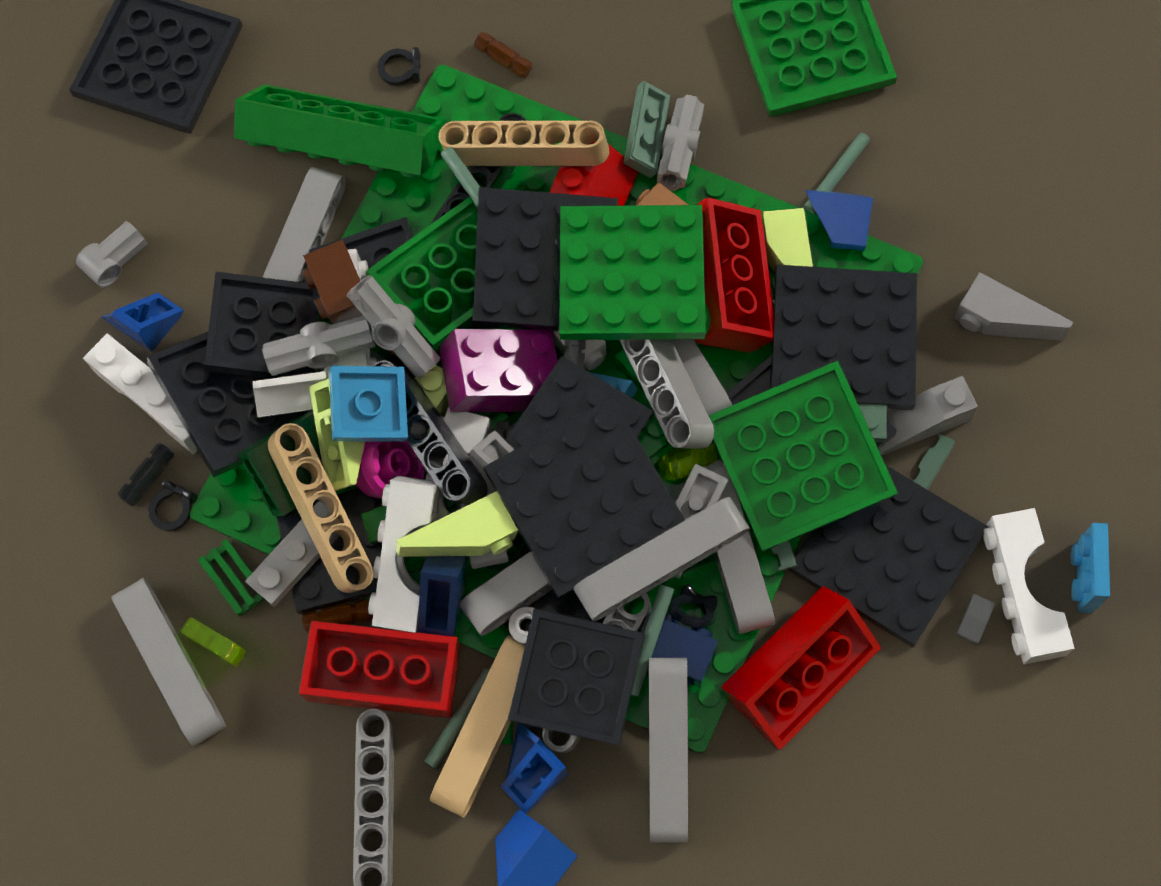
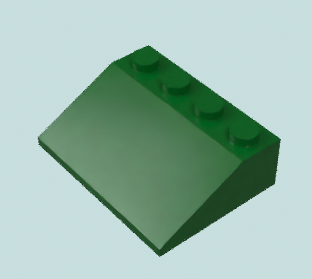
M468 197L366 270V275L372 276L395 304H402L412 311L415 316L414 327L439 357V346L454 329H480L483 327L481 325H472L477 206L471 197Z

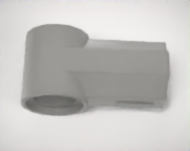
M126 221L100 244L92 243L83 248L76 258V265L100 288H105L118 279L122 266L148 243L130 222Z

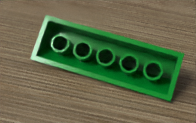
M263 84L235 99L234 138L245 140L250 146L270 145L277 147V150L280 152L292 153L300 151L307 153V156L310 158L323 159L330 157L338 159V162L344 165L360 163L369 165L371 170L387 171L390 169L400 171L402 176L414 178L421 176L433 166L440 145L439 132L446 124L447 119Z

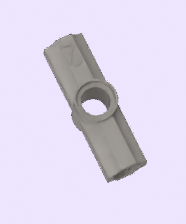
M692 95L677 98L671 124H667L661 151L663 156L660 160L657 182L671 191L685 188L691 160L694 161L699 142V127L701 126L705 104L701 103L698 97Z
M372 276L365 277L350 289L346 296L373 326L372 338L378 346L385 350H393L417 378L426 374L438 363L440 357L414 327L415 316L412 311L402 304H395Z
M360 316L332 325L326 322L308 324L300 330V334L263 344L262 350L268 370L274 376L305 366L314 369L332 366L337 363L340 356L375 347V341L372 338L370 323L364 316Z

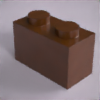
M343 239L303 255L308 268L302 270L309 289L317 288L321 297L314 301L322 320L329 318L332 324L363 316L346 296L350 289L360 282V278Z

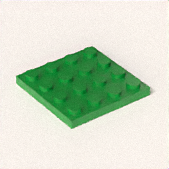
M731 0V9L769 117L896 84L897 75L868 0Z
M702 205L560 206V340L705 339Z
M835 361L709 415L714 428V444L762 552L898 494L839 361Z

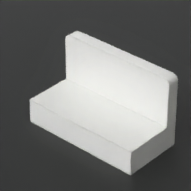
M326 372L252 381L257 417L313 410L309 386L325 380Z

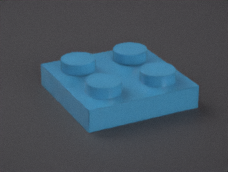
M330 367L329 386L332 441L407 440L408 426L404 367Z
M1092 523L1084 534H1081L1076 544H1073L1071 547V565L1076 566L1077 579H1074L1072 582L1071 597L1073 601H1077V613H1093L1110 597L1108 523Z

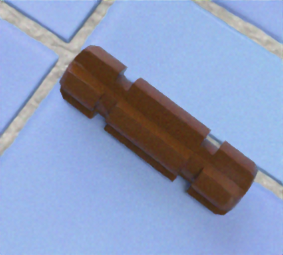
M481 32L474 42L476 49L482 53H487L488 57L506 69H511V72L518 77L526 78L533 67L532 62L524 57H519L517 52L500 41L497 42L488 33Z
M370 599L355 601V605H350L349 602L323 608L319 613L316 610L303 613V627L309 633L311 621L348 625L355 623V619L360 620V622L373 618V614L368 612Z

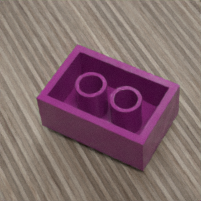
M454 329L439 346L450 413L524 412L558 362L552 330Z

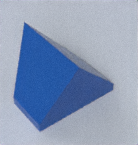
M805 190L830 238L831 247L865 251L873 198L858 194Z
M155 293L118 308L113 313L101 316V318L152 352L180 319L184 310L161 294Z
M518 723L506 779L500 787L526 814L567 777L568 772L562 762L535 734L523 724Z
M518 809L495 839L498 886H556L578 856L548 829Z

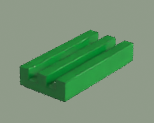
M226 538L221 542V546L217 549L215 547L209 551L210 554L206 557L201 556L197 560L235 613L241 617L263 601L264 598L259 594L252 598L222 557L228 552L246 578L252 574L251 570ZM217 561L246 603L242 606L239 605L210 565L211 563Z

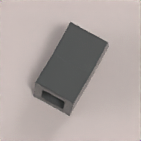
M973 594L967 604L955 636L975 645L979 644L995 603Z

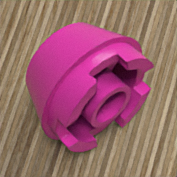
M407 440L366 441L356 485L364 494L382 499L384 487L386 484H390L391 479L397 476L423 479L425 467Z

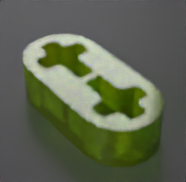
M712 440L710 445L704 449L677 448L661 456L658 459L662 479L675 480L690 475L695 463L706 467L717 461L719 457L717 448Z
M192 617L187 619L179 631L189 640L235 667L239 665L247 652L236 643Z

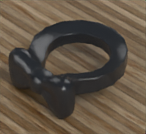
M413 47L412 52L397 48L384 53L378 62V72L382 80L393 86L404 85L411 80L416 83L420 82L421 53L419 48ZM394 57H403L413 63L411 70L397 77L387 74L385 66Z
M164 480L162 482L164 489L157 493L150 502L148 508L149 518L161 530L168 532L176 531L189 521L191 502L196 501L197 495L182 486ZM173 494L182 496L183 510L181 516L170 523L160 521L157 516L159 503Z
M686 584L682 588L680 595L672 600L670 612L677 621L693 628L708 627L713 620L718 598L715 595L703 596L698 594L690 584ZM696 604L701 607L705 616H690L683 612L679 605Z

